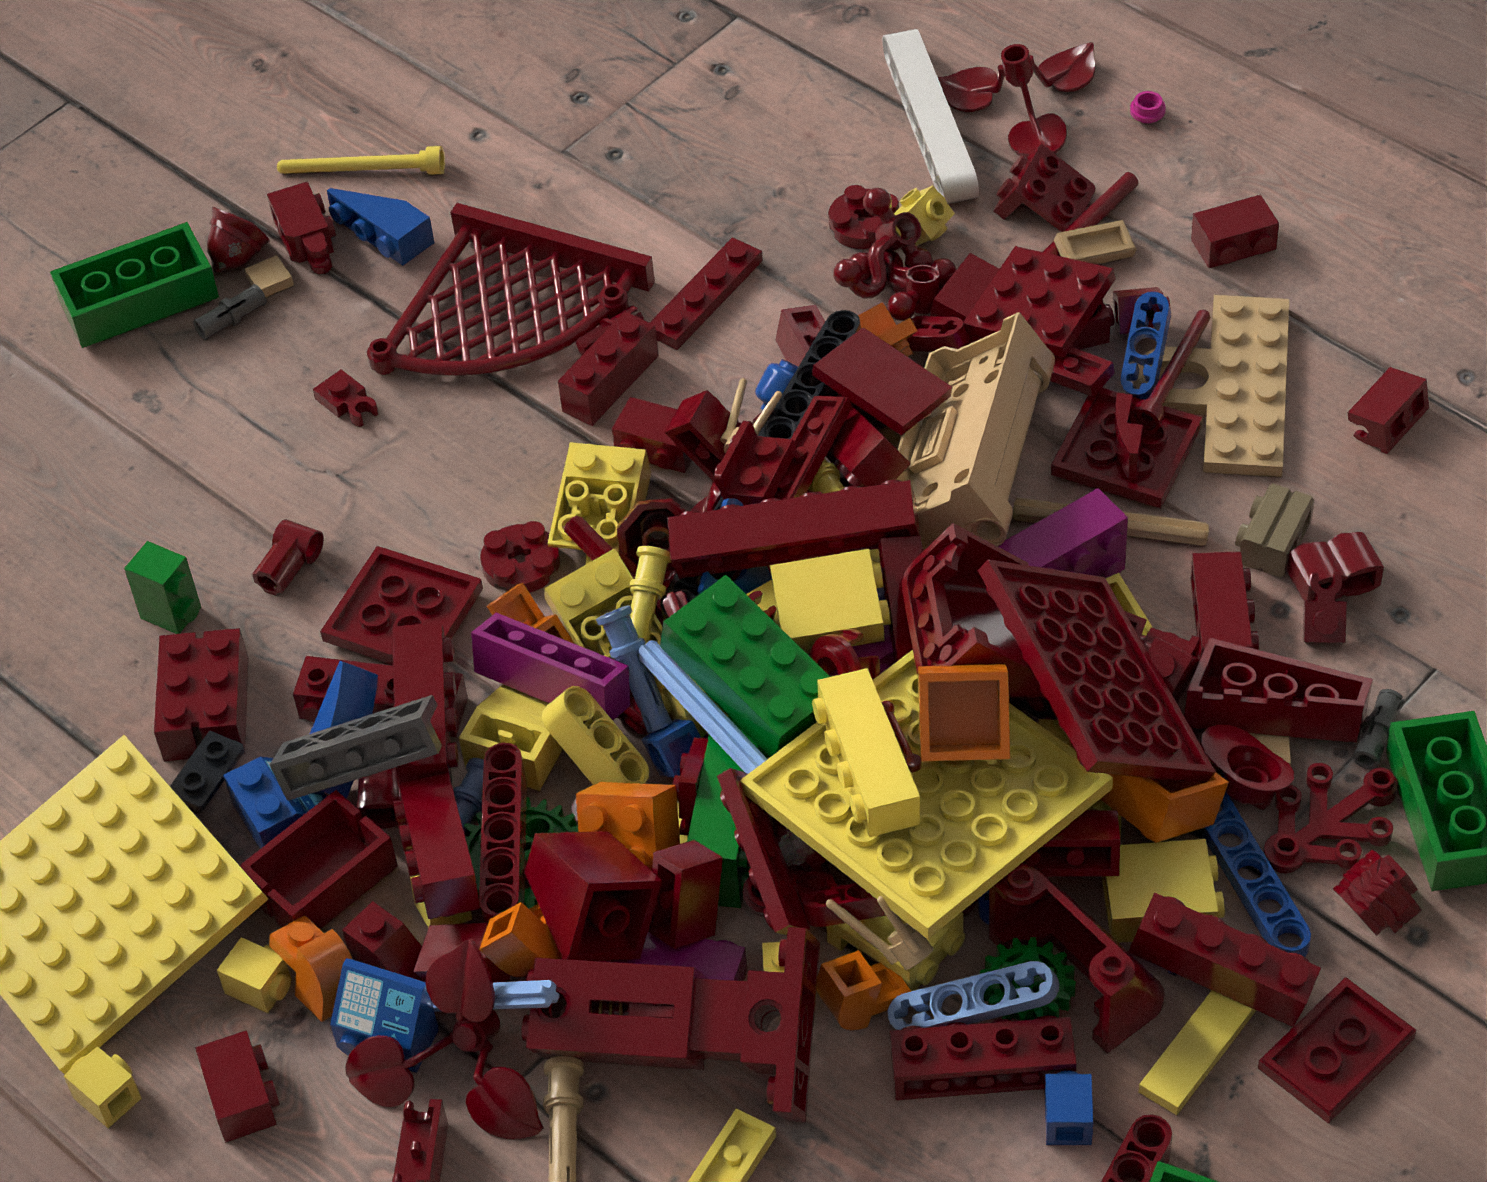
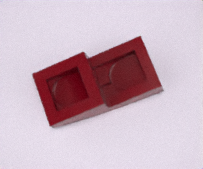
M1117 393L1114 425L1116 453L1127 478L1136 480L1142 449L1143 425L1131 424L1130 422L1132 394Z

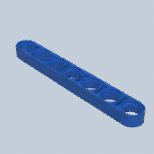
M1225 792L1220 805L1222 811L1217 814L1214 824L1198 830L1202 837L1206 839L1208 847L1213 855L1216 856L1217 862L1261 936L1268 944L1288 953H1297L1306 957L1310 946V929L1229 795ZM1231 833L1237 835L1242 842L1238 846L1227 847L1221 844L1218 838L1223 834ZM1244 866H1253L1259 869L1262 875L1255 880H1247L1238 874V870ZM1265 899H1272L1277 901L1282 909L1277 913H1266L1258 907V903ZM1284 933H1294L1302 939V944L1293 948L1286 947L1279 942L1278 937Z

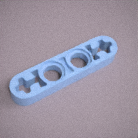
M1030 961L903 993L891 1002L888 1008V1019L896 1030H901L907 1026H920L922 1028L942 1027L955 1022L973 1024L1049 1004L1059 991V981L1056 974L1045 963ZM1039 975L1046 982H1042L1039 985V992L1034 993L1029 987L1025 986L1032 985L1034 983V976ZM1012 980H1014L1022 988H1018L1015 990L1014 985L1012 984ZM1002 984L1005 988L1003 999L995 1005L985 1004L983 1000L985 990L990 985ZM952 994L961 995V1009L952 1016L943 1015L941 1009L944 999ZM912 1006L916 1011L922 1013L913 1015L912 1023L908 1024L901 1017L908 1015V1008ZM931 1010L934 1019H932L925 1011Z

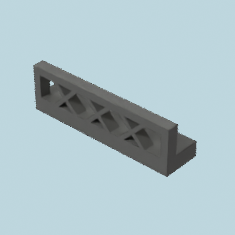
M433 695L283 742L270 763V767L287 801L436 755L439 753L442 745L430 720L438 705Z

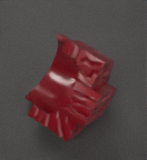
M1373 849L1365 855V858H1361L1359 862L1354 864L1346 874H1343L1344 878L1339 882V885L1333 888L1336 894L1350 906L1376 936L1387 927L1394 933H1397L1404 924H1407L1422 911L1411 896L1418 888L1409 875L1389 854L1382 858Z

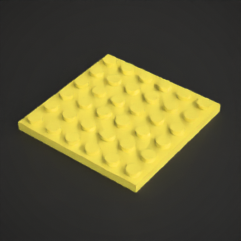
M912 650L872 681L881 702L891 701L895 705L894 715L912 752L920 756L918 676ZM1009 703L1010 759L922 761L919 771L910 772L920 795V825L873 837L868 836L863 820L856 822L850 805V796L852 795L850 787L843 789L837 771L839 759L837 755L830 756L824 735V732L827 731L825 723L818 725L816 722L740 780V784L744 794L873 897L878 899L879 896H882L892 912L925 938L929 939L1112 790L1113 777L1104 773L1087 772L1078 761L1077 752Z
M125 735L119 738L0 840V995L58 1069L64 1074L70 1071L72 1065L79 1058L87 1056L97 1046L100 1048L268 900L267 896Z

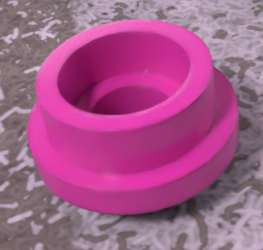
M1153 91L1138 93L1130 105L1131 116L1135 120L1147 124L1161 120L1166 112V105L1162 97Z

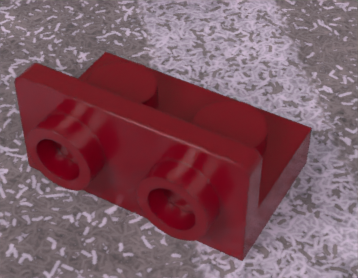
M743 420L736 434L732 436L729 448L721 463L715 468L714 481L723 500L735 498L743 505H751L773 498L797 452L793 439L757 436L752 422Z

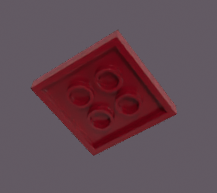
M1015 246L964 320L966 332L969 335L984 338L1001 330L1003 319L1020 312L1053 355L1065 358L1116 280L1114 268Z
M1101 388L1094 397L1087 396L1051 463V475L1095 489L1099 488L1101 491L1161 509L1202 428L1203 417L1163 406L1165 417L1159 429L1153 434L1142 433V449L1137 479L1131 480L1127 478L1120 465L1114 441L1116 395L1119 392ZM1132 396L1131 413L1133 412L1136 404L1142 401L1143 399Z
M376 546L321 629L322 641L393 665L392 627L442 622L445 638H453L482 592V580L462 572Z

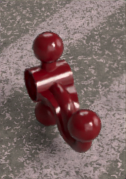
M872 188L863 197L865 210L870 215L879 216L882 221L876 227V241L870 247L867 256L872 275L871 283L865 284L861 280V266L852 259L840 260L833 271V277L837 284L849 288L856 296L863 299L874 298L885 288L887 279L884 253L886 251L901 249L906 256L904 265L907 268L916 265L930 266L933 263L931 253L926 249L918 248L915 244L921 235L919 220L908 212L895 215L891 209L892 198L889 192L883 188ZM896 226L901 232V238L896 233Z
M886 251L884 253V263L889 265L886 277L895 292L887 303V309L892 318L898 321H905L909 318L911 319L914 313H930L933 300L939 293V287H944L957 270L955 264L949 259L940 258L935 260L930 266L916 265L907 268L903 267V260L897 252ZM859 252L853 254L850 259L860 264L862 269L861 280L865 281L872 277L868 264V253Z

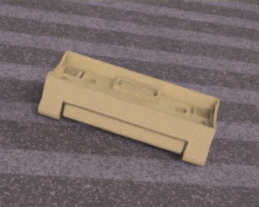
M1020 312L1003 319L1001 330L958 350L944 346L928 355L924 368L953 387L951 397L902 435L898 451L911 464L896 479L911 481L916 498L923 551L952 523L996 546L1004 543L1013 515V509L1008 502L1037 396L1047 389L1055 365L1053 353L1047 348Z

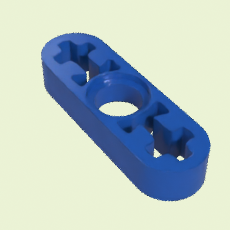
M1147 292L1141 295L1135 303L1121 373V385L1125 394H1132L1133 397L1143 400L1150 397L1159 381L1171 320V309L1168 300L1159 292ZM1157 304L1161 312H1155L1153 329L1148 327L1149 318L1144 310H1151L1152 305ZM1151 338L1157 342L1155 350L1148 355L1137 353L1135 348L1141 339ZM1139 364L1144 366L1143 375L1148 383H1142L1140 389H1135L1130 381L1138 379Z

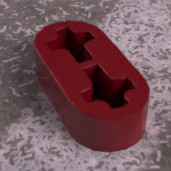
M916 316L911 318L917 329V332L907 339L911 351L933 352L944 346L958 350L968 341L964 323L960 318L941 316Z

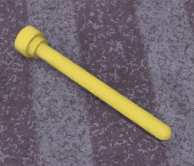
M427 146L426 150H420L419 154L280 160L277 163V170L282 174L420 168L422 172L427 171L428 175L444 174L445 157L442 146Z

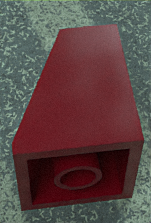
M608 831L535 833L524 873L562 959L583 961L640 959L662 880Z

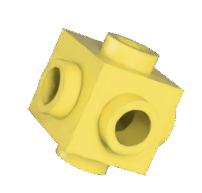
M933 185L921 191L917 188L909 191L900 199L899 202L902 206L894 213L898 215L908 212L919 220L921 235L915 243L916 246L939 238L947 230L945 224L955 214L943 195ZM896 226V231L901 237V232L899 228Z

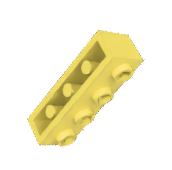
M868 668L817 680L818 698L812 700L814 715L818 725L825 723L827 728L824 735L830 756L837 755L839 759L837 771L843 789L850 787L852 792L850 805L855 821L863 820L869 837L920 825V795Z

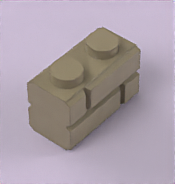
M1273 483L1269 485L1263 497L1257 495L1250 510L1249 518L1252 519L1250 524L1242 523L1236 536L1235 546L1240 547L1243 565L1256 570L1261 568L1265 573L1280 578L1285 576L1289 552L1301 544L1312 521L1315 499L1311 495L1298 491L1291 492L1289 488Z

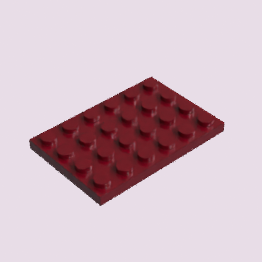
M989 559L981 566L978 572L987 586L988 595L995 601L1004 618L1006 628L1013 634L1022 651L1024 661L1032 669L1040 684L1042 694L1048 699L1058 717L1059 726L1067 734L1077 752L1078 761L1087 772L1206 783L1216 773L1159 671L1151 662V657L1105 577Z

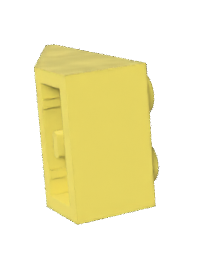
M570 442L547 543L548 547L582 550L564 532L565 524L577 515L582 517L619 554L617 525L638 501H646L651 477L646 450Z
M614 548L544 588L545 600L553 614H556L574 644L611 658L609 651L612 647L603 626H599L596 619L618 608L631 606L633 594L630 592L629 584L633 577ZM654 613L649 641L653 640L660 644L663 627Z
M502 684L476 707L459 736L465 768L472 758L484 760L485 753L493 745L503 742L511 743L521 751L527 787L540 791L563 750L543 724L542 712L549 703Z

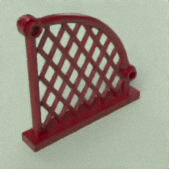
M456 203L450 212L455 234L454 239L387 338H379L371 342L367 349L369 365L372 370L381 375L390 374L395 368L431 375L465 376L509 370L546 358L575 343L578 338L595 329L602 319H611L629 307L627 294L631 287L649 292L655 283L652 256ZM473 242L475 254L454 264L467 244ZM482 245L487 246L488 248L482 250ZM499 251L500 262L485 269L483 259ZM507 252L512 253L514 255L508 257ZM525 258L526 269L510 276L509 266ZM533 260H537L540 262L534 264ZM476 263L477 274L461 282L460 270ZM551 265L552 277L537 284L535 273ZM559 267L565 268V270L560 272ZM502 270L503 281L487 289L486 278ZM452 271L454 286L434 295L448 272ZM577 273L579 284L563 291L561 280ZM585 274L590 275L592 277L586 279ZM528 277L529 289L513 296L512 285ZM603 280L604 287L601 292L589 299L588 287ZM478 282L479 294L463 301L462 290ZM554 285L555 296L539 304L538 292ZM504 290L506 301L489 308L488 298ZM580 292L582 303L566 311L564 300ZM455 294L456 305L440 313L439 302ZM530 297L532 308L516 316L514 305ZM481 302L482 313L466 321L465 309ZM427 303H431L432 318L411 328ZM557 304L558 316L542 324L541 312ZM599 304V306L591 312V307ZM507 309L508 321L492 329L491 317ZM583 312L584 319L568 329L567 320ZM457 314L458 326L442 333L441 322ZM533 317L534 329L518 336L517 325ZM483 322L484 333L468 341L467 330ZM560 325L561 334L545 341L544 332ZM433 327L434 338L418 346L417 334ZM509 329L511 341L495 349L493 337ZM459 334L461 345L444 354L443 342ZM406 335H409L410 353L408 356L399 354L396 350ZM536 337L537 345L520 351L521 344ZM486 342L487 353L475 360H471L469 350ZM433 347L436 348L437 358L433 360L416 358ZM512 349V353L500 356ZM462 354V361H449Z

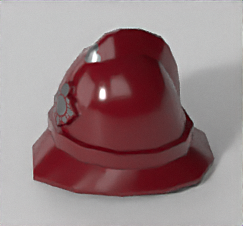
M212 207L213 217L209 223L211 228L207 240V253L212 261V270L218 273L223 270H232L243 266L256 252L259 253L261 248L270 242L267 235L254 223Z

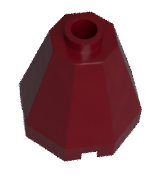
M672 498L638 501L617 525L619 556L625 566L635 575L639 562V557L636 554L639 546L658 547L670 552L668 517L679 516L686 512ZM672 562L667 564L664 577L667 581H671L676 574Z

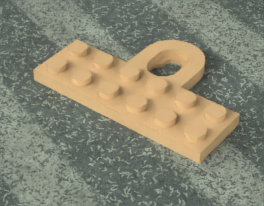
M1214 295L1210 349L1194 348L1181 373H1197L1203 376L1207 382L1197 389L1172 388L1163 406L1190 414L1206 415L1203 472L1282 477L1289 299ZM1165 347L1159 379L1177 347ZM1152 349L1144 353L1143 355H1148L1152 353L1155 349ZM1139 364L1138 379L1132 381L1135 389H1140L1142 383H1148L1143 375L1144 366Z

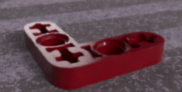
M795 856L787 862L788 871L810 926L827 927L845 923L826 906V901L829 899L835 901L859 921L886 916L877 899L857 883L837 886L826 861L816 870L812 869L799 856Z

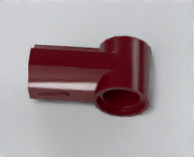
M287 519L282 520L274 531L271 549L252 573L254 583L258 584L264 592L277 596L278 593H283L304 563L312 564L318 559L324 544L323 533Z

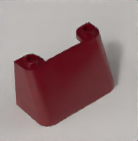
M952 523L912 561L905 571L902 580V592L917 676L918 666L1006 664L1009 697L1036 698L1042 694L1040 684L1030 666L1023 660L1019 645L1013 634L1006 628L1004 618L995 601L988 595L987 586L978 572L988 559L1028 566L1029 563Z
M1020 864L989 889V939L996 946L1001 944L1009 949L1013 938H1018L1021 944L1028 945L1030 938L1036 937L1037 947L1041 948L1050 941L1060 952H1065L1067 959L1104 995L1094 1002V1013L1099 1017V1021L1092 1030V1040L1107 1054L1157 1017L1162 1011L1165 993L1160 981L1075 900L1031 865Z

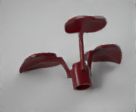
M1089 42L1062 51L1047 58L1038 67L1026 46L1012 44L1001 52L1002 65L997 67L998 75L987 67H973L949 76L938 77L948 105L962 112H975L990 106L993 101L992 93H999L1001 91L1004 77L1012 86L1021 87L1030 120L1019 122L1011 128L1008 134L1010 148L1016 154L1028 157L1042 144L1055 154L1062 149L1067 139L1065 122L1054 113L1044 114L1036 118L1027 84L1030 82L1034 72L1045 87L1053 85L1060 92H1072L1084 88L1092 81L1095 75L1094 44Z
M469 938L437 958L431 964L426 974L427 992L434 1005L445 1013H456L457 1022L453 1027V1032L404 1060L402 1046L396 1039L381 1035L369 1037L359 1043L349 1054L345 1065L346 1076L349 1078V1082L372 1103L383 1107H396L409 1099L415 1087L414 1077L408 1068L415 1066L451 1043H455L463 1051L475 1052L479 1050L480 1054L473 1076L478 1086L474 1087L466 1095V1106L470 1116L481 1129L491 1135L505 1139L532 1137L539 1134L544 1127L538 1115L534 1093L525 1078L517 1071L506 1067L491 1068L483 1076L488 1053L493 1049V1045L489 1041L499 1032L500 1019L493 1010L495 991L489 969L476 943L472 938Z

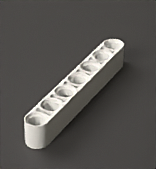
M918 29L883 35L882 43L886 63L936 190L943 195L947 204L978 198L979 186L975 169Z

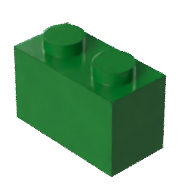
M147 541L124 568L140 619L175 634H180L188 623L196 619L199 610L202 608L187 558Z

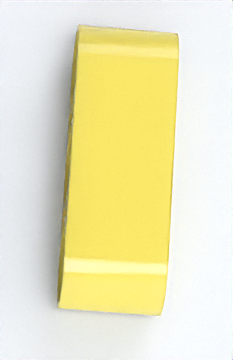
M572 686L544 708L542 712L544 726L593 785L599 782L646 783L650 771L645 759L586 689Z

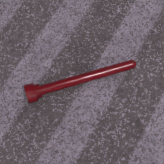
M1202 309L1196 313L1149 398L1138 402L1131 413V424L1143 425L1142 433L1153 434L1162 424L1165 417L1163 404L1210 321L1211 316L1207 310Z

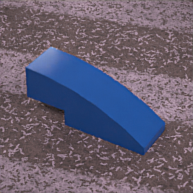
M340 660L310 734L373 714L378 675ZM353 781L321 791L331 794L337 790L347 799Z

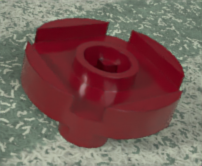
M861 185L847 187L844 190V194L834 200L828 212L829 227L834 232V238L842 245L854 249H870L872 243L876 241V227L882 221L879 216L870 215L865 210L863 197L870 189H865ZM890 194L892 198L891 209L895 213L899 209V201L895 195ZM860 217H871L866 218L864 221L859 220Z
M530 521L525 524L510 525L485 535L480 560L483 575L490 585L495 587L496 583L501 587H506L507 592L517 584L523 583L529 593L543 588L550 582L549 576L554 573L555 568L557 572L560 567V555L558 547H548L547 543L550 533L545 531L542 523ZM518 555H526L525 561L522 563H518L513 558Z

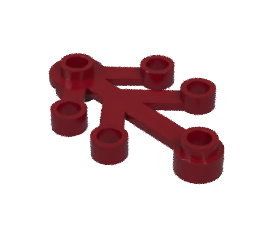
M1312 764L1307 770L1306 784L1310 788L1309 824L1296 833L1295 812L1299 810L1301 805V791L1296 786L1290 785L1288 788L1276 792L1275 807L1279 810L1278 833L1270 836L1264 845V854L1272 868L1279 873L1288 874L1298 870L1305 862L1335 864L1344 869H1351L1354 864L1359 862L1362 854V848L1356 841L1369 842L1378 847L1389 844L1392 839L1393 824L1387 818L1374 817L1368 824L1346 823L1344 821L1368 804L1383 807L1394 801L1398 782L1392 772L1386 768L1371 770L1364 776L1362 787L1327 811V792L1332 784L1333 771L1327 764ZM1322 775L1326 779L1318 780L1315 779L1313 776ZM1291 797L1294 801L1286 802L1282 798ZM1381 829L1384 830L1386 833L1377 834L1373 830ZM1320 838L1341 840L1337 843L1336 848L1312 845ZM1281 849H1289V850H1291V851H1290V852H1285V851H1282ZM1348 851L1353 853L1355 856L1346 857L1341 853Z

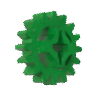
M1031 937L1028 945L1023 946L1018 938H1013L1011 949H1007L999 944L996 946V957L990 955L985 957V969H981L979 974L1030 961H1039L1045 963L1056 974L1059 981V991L1051 1003L1002 1016V1019L1033 1020L1046 1015L1059 1018V1009L1064 1011L1070 1010L1071 997H1075L1076 981H1074L1075 968L1074 965H1067V954L1065 952L1054 955L1053 943L1050 941L1043 948L1037 947L1036 937ZM1039 975L1034 976V983L1025 987H1029L1034 993L1039 992V985L1046 981ZM1012 980V984L1014 985L1015 990L1018 988H1022L1014 980ZM1002 984L990 985L985 990L983 1000L988 1001V1005L999 1003L1005 994L1004 986Z

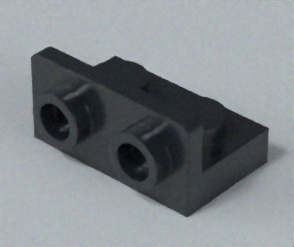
M209 731L174 779L170 787L195 815L200 814L225 781L223 775L232 771L244 754L243 744Z

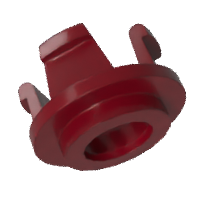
M846 629L842 630L843 633L839 635L827 634L818 638L812 646L810 657L828 675L836 669L838 670V675L866 668H868L872 679L880 675L879 657H858L852 647L863 639V633L860 631Z

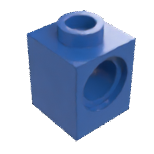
M675 719L670 725L652 732L641 740L659 776L674 777L675 775H680L682 754L689 753L694 737L701 738L693 721Z
M1075 1071L1046 1074V1145H1092V1074H1079Z

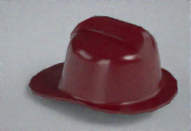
M1218 724L1207 728L1202 734L1201 746L1208 759L1222 771V777L1229 782L1225 792L1232 799L1264 810L1270 805L1276 792L1288 788L1293 783L1294 771L1290 764L1245 730L1231 725Z

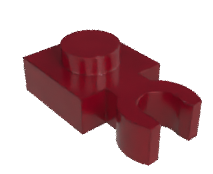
M342 369L313 388L316 401L338 418L348 412L352 424L357 427L364 425L360 413L370 412L375 417L379 415L377 404L373 398L367 397L365 387Z
M1312 572L1309 584L1313 592L1316 593V600H1304L1303 642L1346 643L1347 602L1335 601V594L1339 592L1342 586V577L1339 572H1333L1332 585L1329 588H1321L1318 584V572Z

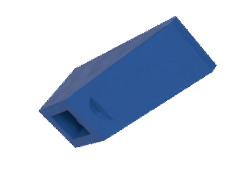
M334 188L327 190L330 204L329 213L333 220L339 225H345L360 240L368 241L378 248L383 256L386 258L391 257L402 266L435 243L430 217L405 200Z

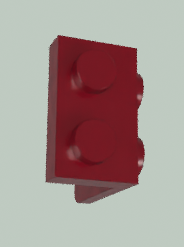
M1040 144L1028 157L1021 155L1009 171L1013 174L1012 179L1008 178L998 190L996 195L1000 200L993 212L1005 220L1020 204L1024 203L1059 231L1064 232L1084 213L1096 188L1090 180L1044 145Z

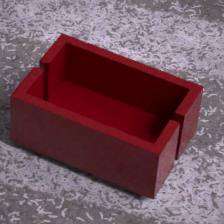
M240 628L204 631L203 638H197L196 632L159 636L154 735L164 762L187 760L192 756L199 746L193 727H199L202 739L205 738L209 731L242 743L245 750L249 658Z
M335 790L239 866L267 896L268 900L260 908L268 916H274L279 926L284 927L305 915L321 929L397 868L398 863L391 837L367 816L362 818L361 811Z

